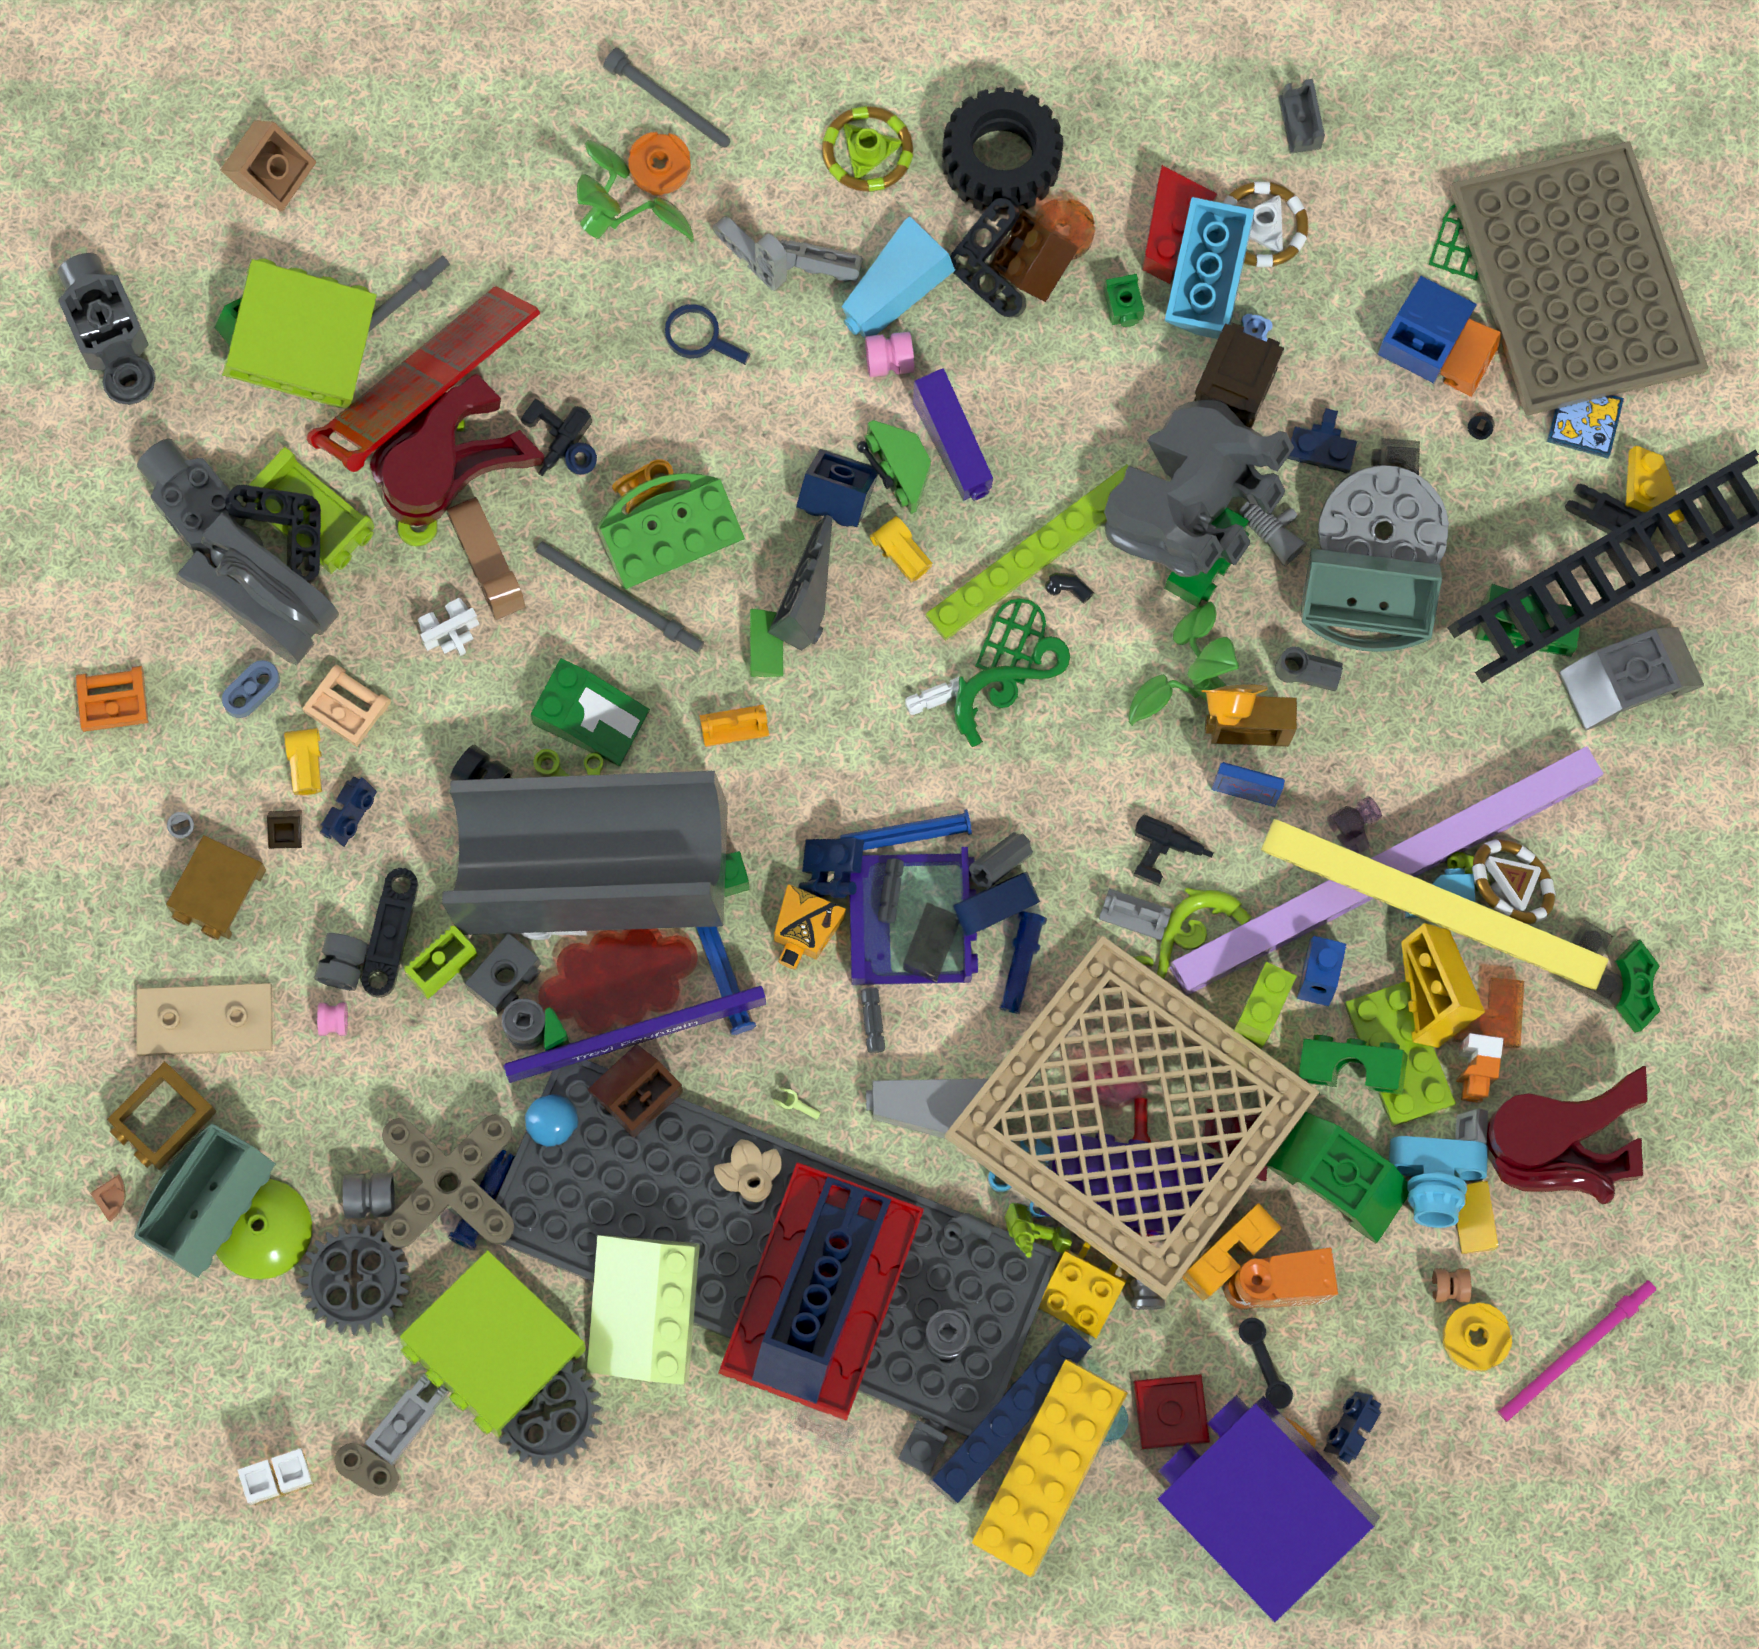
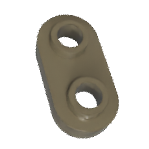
M348 1443L340 1447L336 1452L334 1464L337 1471L371 1494L383 1497L391 1494L397 1488L399 1475L396 1468L361 1445ZM355 1454L358 1458L356 1465L352 1467L347 1466L345 1462L347 1456ZM379 1472H384L387 1475L386 1482L381 1485L376 1484L374 1480L375 1475Z

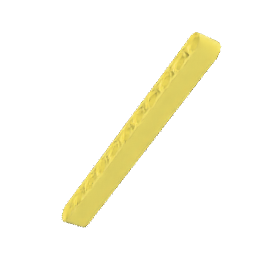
M1273 819L1261 851L1593 990H1597L1609 960L1595 952L1276 819Z

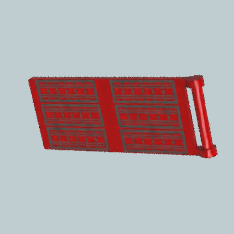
M497 286L493 287L327 425L312 429L307 435L308 443L316 449H323L340 460L349 471L358 472L372 452L540 314V311L536 306ZM334 432L358 447L359 450L348 451L329 437Z

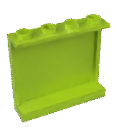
M252 259L247 269V278L222 376L346 409L353 400L377 294L371 293L369 289L363 286L352 285L350 287L339 284L332 277L322 276L318 278L307 275V272L300 268L291 267L286 269L276 266L275 262L268 259Z
M488 1250L399 1336L403 1346L400 1350L401 1353L414 1365L420 1362L427 1369L424 1373L425 1376L437 1388L443 1385L452 1393L449 1399L461 1411L467 1408L476 1417L473 1420L476 1426L486 1435L492 1432L497 1438L502 1435L501 1429L572 1358L577 1360L585 1352V1342Z

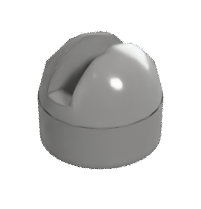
M176 812L169 817L167 829L172 836L183 839L192 834L194 821L187 813ZM188 820L189 826L174 831V825Z

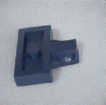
M1325 408L1321 425L1313 423L1312 430L1294 427L1291 439L1294 449L1287 459L1350 473L1357 441L1340 437L1341 430L1334 428L1338 411Z

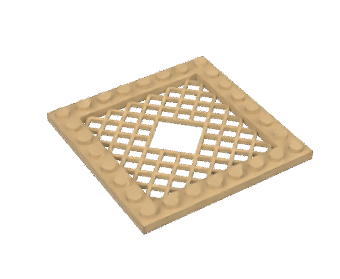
M1102 935L949 1128L945 1138L1156 1294L1166 1299L1320 1091ZM1107 984H1109V985H1111L1113 988H1105V987L1107 986ZM1121 993L1123 1009L1106 1011L1104 995ZM1098 997L1100 1011L1086 1013ZM1128 998L1140 1007L1129 1008ZM1148 1013L1150 1029L1133 1030L1131 1015ZM1125 1015L1127 1031L1110 1033L1108 1017ZM1102 1018L1104 1033L1087 1035L1085 1020ZM1155 1018L1168 1027L1157 1028ZM1079 1021L1081 1036L1067 1037ZM1175 1033L1178 1048L1161 1050L1158 1034ZM1152 1035L1155 1051L1137 1052L1135 1037ZM1182 1037L1194 1046L1184 1047ZM1129 1038L1131 1053L1114 1055L1112 1039ZM1106 1040L1108 1056L1091 1057L1088 1042ZM1083 1043L1085 1058L1068 1060L1065 1044ZM1060 1047L1062 1061L1047 1062L1056 1049ZM1202 1052L1205 1068L1188 1070L1185 1054ZM1179 1055L1182 1070L1165 1072L1162 1056ZM1156 1057L1159 1073L1142 1075L1139 1059ZM1209 1057L1222 1066L1211 1067ZM1133 1060L1135 1076L1118 1077L1116 1061ZM1110 1062L1112 1078L1095 1080L1092 1064ZM1086 1065L1089 1081L1071 1082L1069 1067ZM1063 1067L1066 1083L1048 1085L1046 1069ZM1040 1071L1042 1086L1027 1087ZM1230 1072L1232 1088L1215 1089L1213 1074ZM1206 1074L1209 1090L1192 1092L1189 1076ZM1183 1077L1186 1093L1169 1095L1166 1079ZM1237 1077L1249 1086L1239 1087ZM1160 1079L1171 1140L1107 1147L1096 1086ZM1090 1087L1093 1103L1076 1105L1073 1089ZM1067 1090L1070 1106L1052 1107L1050 1091ZM1043 1092L1046 1108L1029 1110L1026 1094ZM1257 1092L1260 1107L1243 1109L1240 1093ZM1234 1094L1237 1110L1220 1112L1217 1096ZM1264 1096H1265L1267 1099L1270 1100V1102H1269V1104H1268L1267 1106H1266V1103H1265V1098H1264ZM1020 1097L1023 1111L1008 1112ZM1211 1097L1214 1113L1196 1114L1194 1098ZM1187 1099L1190 1115L1173 1117L1170 1101ZM1094 1110L1097 1126L1079 1127L1077 1111ZM1071 1112L1073 1128L1056 1130L1053 1114ZM1260 1114L1247 1131L1244 1116ZM1047 1115L1050 1131L1032 1133L1030 1117ZM1024 1117L1026 1133L1009 1135L1006 1119ZM1238 1117L1241 1133L1224 1134L1221 1118ZM1215 1119L1218 1135L1201 1137L1198 1121ZM1000 1121L1003 1135L994 1129ZM1192 1122L1194 1138L1177 1140L1175 1123ZM1098 1132L1101 1148L1083 1150L1081 1134ZM1075 1135L1077 1151L1060 1153L1057 1137ZM1051 1137L1054 1154L1036 1155L1034 1139ZM1241 1139L1228 1157L1225 1141ZM1028 1140L1030 1154L1013 1142ZM1219 1142L1222 1158L1205 1160L1202 1143ZM1196 1144L1199 1160L1181 1162L1179 1146ZM1172 1147L1175 1163L1158 1165L1155 1149ZM1149 1150L1152 1166L1135 1168L1132 1151ZM1126 1152L1128 1168L1111 1170L1108 1154ZM1102 1155L1105 1171L1087 1173L1085 1157ZM1079 1157L1081 1174L1064 1176L1061 1159ZM1055 1160L1057 1174L1040 1162ZM1223 1164L1209 1182L1206 1166ZM1200 1167L1203 1183L1186 1185L1183 1169ZM1177 1170L1179 1186L1162 1188L1159 1171ZM1153 1172L1156 1189L1138 1190L1136 1174ZM1130 1175L1132 1191L1115 1193L1112 1177ZM1106 1178L1109 1194L1091 1196L1089 1179ZM1083 1180L1085 1195L1068 1182ZM1203 1190L1190 1207L1187 1192ZM1181 1192L1184 1209L1166 1211L1163 1194ZM1157 1195L1160 1212L1143 1213L1140 1197ZM1134 1198L1137 1214L1119 1216L1116 1200ZM1110 1200L1113 1215L1095 1202ZM1184 1215L1170 1234L1168 1217ZM1161 1218L1164 1235L1147 1236L1144 1220ZM1138 1221L1140 1235L1122 1222ZM1165 1241L1159 1249L1151 1244L1153 1242Z

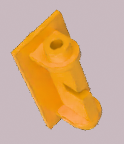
M764 704L699 715L705 747L769 736Z

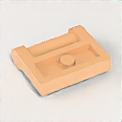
M336 664L302 710L308 716L355 747H358L378 718L388 708L391 699L383 694L377 695L345 674L346 670ZM339 684L371 705L368 712H365L332 689Z

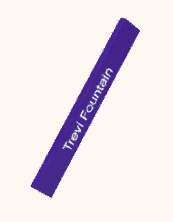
M757 986L508 1062L503 1065L509 1083L630 1047L636 1043L640 1044L766 1005V996L763 987Z

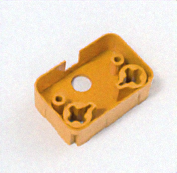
M1257 1203L1189 1267L1181 1279L1202 1301L1206 1300L1241 1267L1227 1252L1229 1249L1237 1244L1245 1254L1250 1251L1254 1255L1282 1227Z

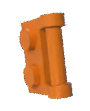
M142 666L132 667L131 671L95 676H87L86 673L76 675L80 725L83 732L149 723ZM133 684V690L89 695V689Z

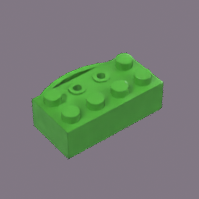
M692 473L659 476L637 485L611 506L597 526V531L623 589L633 587L745 539L721 479ZM677 480H688L690 482V487L686 490H675L656 495L638 505L629 514L625 515L622 513V507L627 502L653 486ZM679 508L685 509L686 514L684 517L678 516L677 511ZM651 520L656 523V527L653 530L647 527L648 522Z

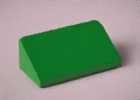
M553 1008L545 1009V1051L570 1044L568 1035Z

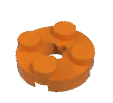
M650 132L638 138L631 147L628 158L629 174L633 182L640 189L652 195L660 196L676 191L686 182L691 172L690 152L686 144L678 136L670 133L665 135L658 134V132ZM657 157L659 160H663L665 158L667 160L665 167L662 169L654 168L653 159Z

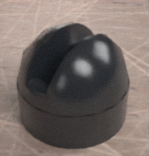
M1483 411L1474 414L1468 423L1470 435L1479 440L1490 437L1495 427L1493 417ZM1481 419L1486 421L1482 431L1477 429Z

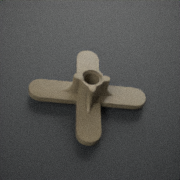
M496 1114L487 1116L448 1156L406 1119H392L385 1125L382 1138L386 1147L423 1181L385 1222L383 1233L390 1245L396 1248H404L411 1245L448 1206L488 1242L502 1244L511 1238L514 1232L513 1219L473 1181L511 1140L512 1127L505 1117ZM448 1176H455L459 1180L458 1186L453 1191H443L440 1187L442 1180Z

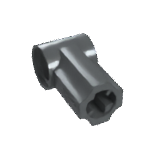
M1290 647L1277 660L1275 673L1281 681L1286 683L1299 682L1335 692L1341 679L1343 663L1307 654L1299 647ZM1285 660L1295 661L1298 664L1299 670L1292 671L1288 669Z

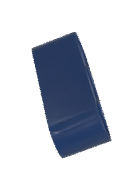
M1026 871L954 904L953 908L965 936H969L1039 903L1040 900Z

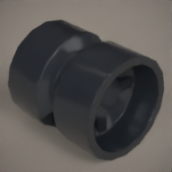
M472 745L455 764L450 774V780H480L486 770L488 772L483 779L511 778L512 770L498 760L491 762L488 753L477 745Z

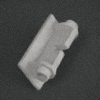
M1109 889L1099 920L1162 941L1164 929L1167 927L1172 909Z

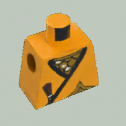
M788 884L774 933V941L785 946L778 962L787 968L796 970L803 954L817 960L844 921L846 909Z

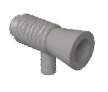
M1249 502L1245 503L1240 509L1239 513L1249 520L1248 526L1265 543L1270 545L1283 566H1287L1305 549L1307 543L1284 528L1297 518V514L1292 508H1288L1278 517L1263 512L1259 505L1250 504Z

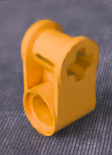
M656 459L638 470L619 478L612 485V489L622 497L637 485L653 479L656 474L665 473L669 475L674 474V471L668 461ZM675 481L653 486L626 503L627 507L625 510L627 514L644 501L656 495L673 491Z

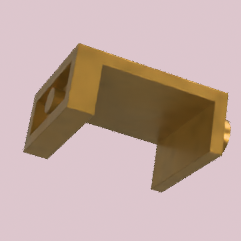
M203 835L166 903L170 912L173 913L171 918L186 926L193 922L202 927L201 932L215 940H219L220 936L230 940L232 932L229 928L255 879L261 881L266 868L262 862Z

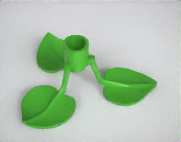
M592 140L586 141L585 147L590 157L601 167L609 170L610 174L605 187L585 174H582L578 179V204L593 206L580 221L581 227L589 235L599 239L610 226L616 229L620 223L646 209H652L655 215L663 222L684 234L691 243L694 241L693 232L686 217L674 205L659 197H656L654 202L648 201L616 219L615 216L621 213V208L618 202L608 193L617 175L626 179L629 176V169L623 159L611 149Z
M1209 601L1205 605L1189 612L1181 619L1173 631L1174 642L1177 645H1184L1189 642L1197 656L1187 674L1193 681L1194 688L1176 680L1168 682V678L1164 674L1151 678L1140 687L1132 700L1129 711V723L1131 726L1135 722L1148 718L1160 711L1170 700L1173 692L1172 688H1179L1190 693L1195 699L1201 696L1207 702L1206 693L1201 692V690H1213L1227 686L1218 675L1239 669L1234 644L1228 637L1212 641L1204 647L1202 652L1197 646V638L1207 635L1214 626L1217 612L1212 602Z

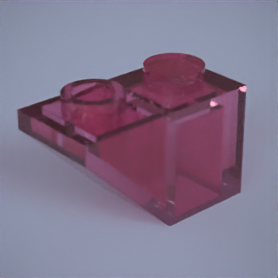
M1133 1060L1116 1061L1118 1077L1135 1076ZM1110 1062L1101 1063L1103 1068L1094 1072L1095 1080L1112 1078ZM1087 1070L1075 1076L1072 1081H1089ZM1144 1081L1096 1086L1099 1105L1114 1110H1119L1134 1102L1135 1098L1145 1096L1148 1091ZM1090 1087L1073 1089L1074 1098L1093 1103Z

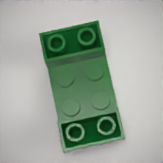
M1308 1112L1303 1114L1265 1165L1290 1184L1301 1183L1351 1219L1348 1225L1375 1244L1378 1243L1409 1194L1407 1189L1408 1181L1391 1162L1340 1126Z

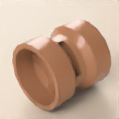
M1435 1268L1433 1270L1432 1284H1437V1291H1433L1434 1302H1446L1448 1299H1456L1458 1302H1470L1471 1274L1468 1268H1458L1455 1272H1448L1445 1268Z

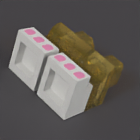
M301 1448L271 1458L273 1464H270V1461L267 1459L238 1469L247 1503L254 1506L314 1486L305 1453H303Z

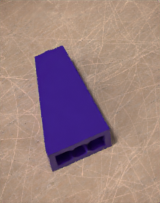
M944 368L915 380L913 405L962 500L965 501L972 498L975 501L985 497L990 492L989 489L992 488L993 476Z

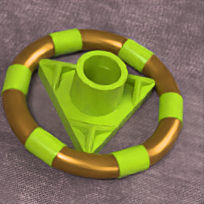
M862 106L851 108L833 120L827 128L822 141V154L827 169L839 183L854 190L872 192L888 188L904 176L913 158V141L907 126L897 115L883 108ZM867 118L879 119L886 122L899 135L900 140L880 134L871 128H861L848 123ZM843 127L854 177L850 176L837 163L834 156V145L839 131ZM902 145L901 155L893 171L884 177L862 180L866 174Z

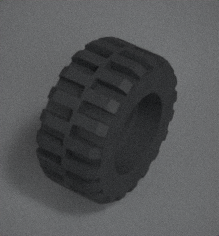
M996 87L993 93H989L987 89L977 92L976 99H973L972 96L967 97L962 101V108H955L952 112L950 122L946 124L944 131L942 167L944 174L948 175L949 186L952 190L959 189L958 197L966 203L971 199L973 200V208L982 211L984 206L989 207L994 200L1005 198L1014 201L1018 208L1024 205L1027 210L1035 206L1037 197L1043 200L1049 194V188L1054 187L1058 179V172L1060 171L1063 154V136L1060 134L1061 126L1058 119H1052L1053 111L1047 105L1041 107L1038 97L1030 94L1028 98L1023 95V90L1014 88L1013 92H1005V87ZM1008 131L1020 136L1027 142L1032 150V156L1029 161L1018 168L997 170L986 166L976 157L973 152V145L981 136L987 133ZM1007 206L1006 208L999 207L998 211L1000 212V209H1009V206Z

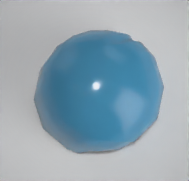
M557 1094L539 1097L529 1106L525 1115L526 1132L534 1142L546 1147L561 1145L566 1142L578 1127L579 1122L577 1108L568 1098Z

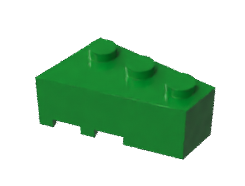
M1491 584L1481 602V606L1511 589ZM1529 595L1521 600L1540 633L1551 628L1532 596ZM1557 604L1566 619L1576 613L1572 606ZM1506 610L1495 615L1514 647H1519L1525 643ZM1479 624L1475 639L1491 642ZM1580 627L1539 651L1571 657L1577 649Z

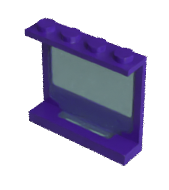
M961 847V853L862 856L861 873H851L850 882H855L857 886L856 893L849 895L851 985L971 983L972 974L978 973V954H971V941H977V932L965 936L953 908L954 904L976 894L975 889H969V877H972L969 867L975 862V858L968 857V847ZM888 859H899L904 862L903 874L900 876L902 880L898 906H895L897 913L894 923L878 921L879 906H882L880 900L884 876H887L885 874V867Z

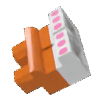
M1470 1033L1460 1043L1459 1056L1469 1057L1467 1069L1456 1079V1082L1463 1083L1461 1100L1481 1103L1483 1098L1488 1097L1490 1085L1499 1078L1503 1038Z

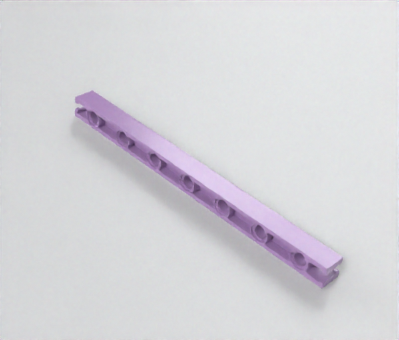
M1586 746L1370 859L1416 877L1447 861L1448 857L1453 853L1464 852L1599 781L1598 778L1602 777L1604 773ZM1328 880L1172 961L1170 970L1182 992L1188 996L1374 898Z

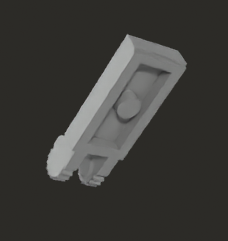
M779 240L787 254V270L795 266L811 274L823 273L832 275L841 281L858 280L863 261L862 256L804 242Z
M425 1374L421 1376L411 1390L408 1389L365 1442L367 1446L391 1465H394L434 1415L438 1405L450 1392L442 1385L436 1390L429 1402L426 1403L419 1397L422 1391L431 1384V1381Z

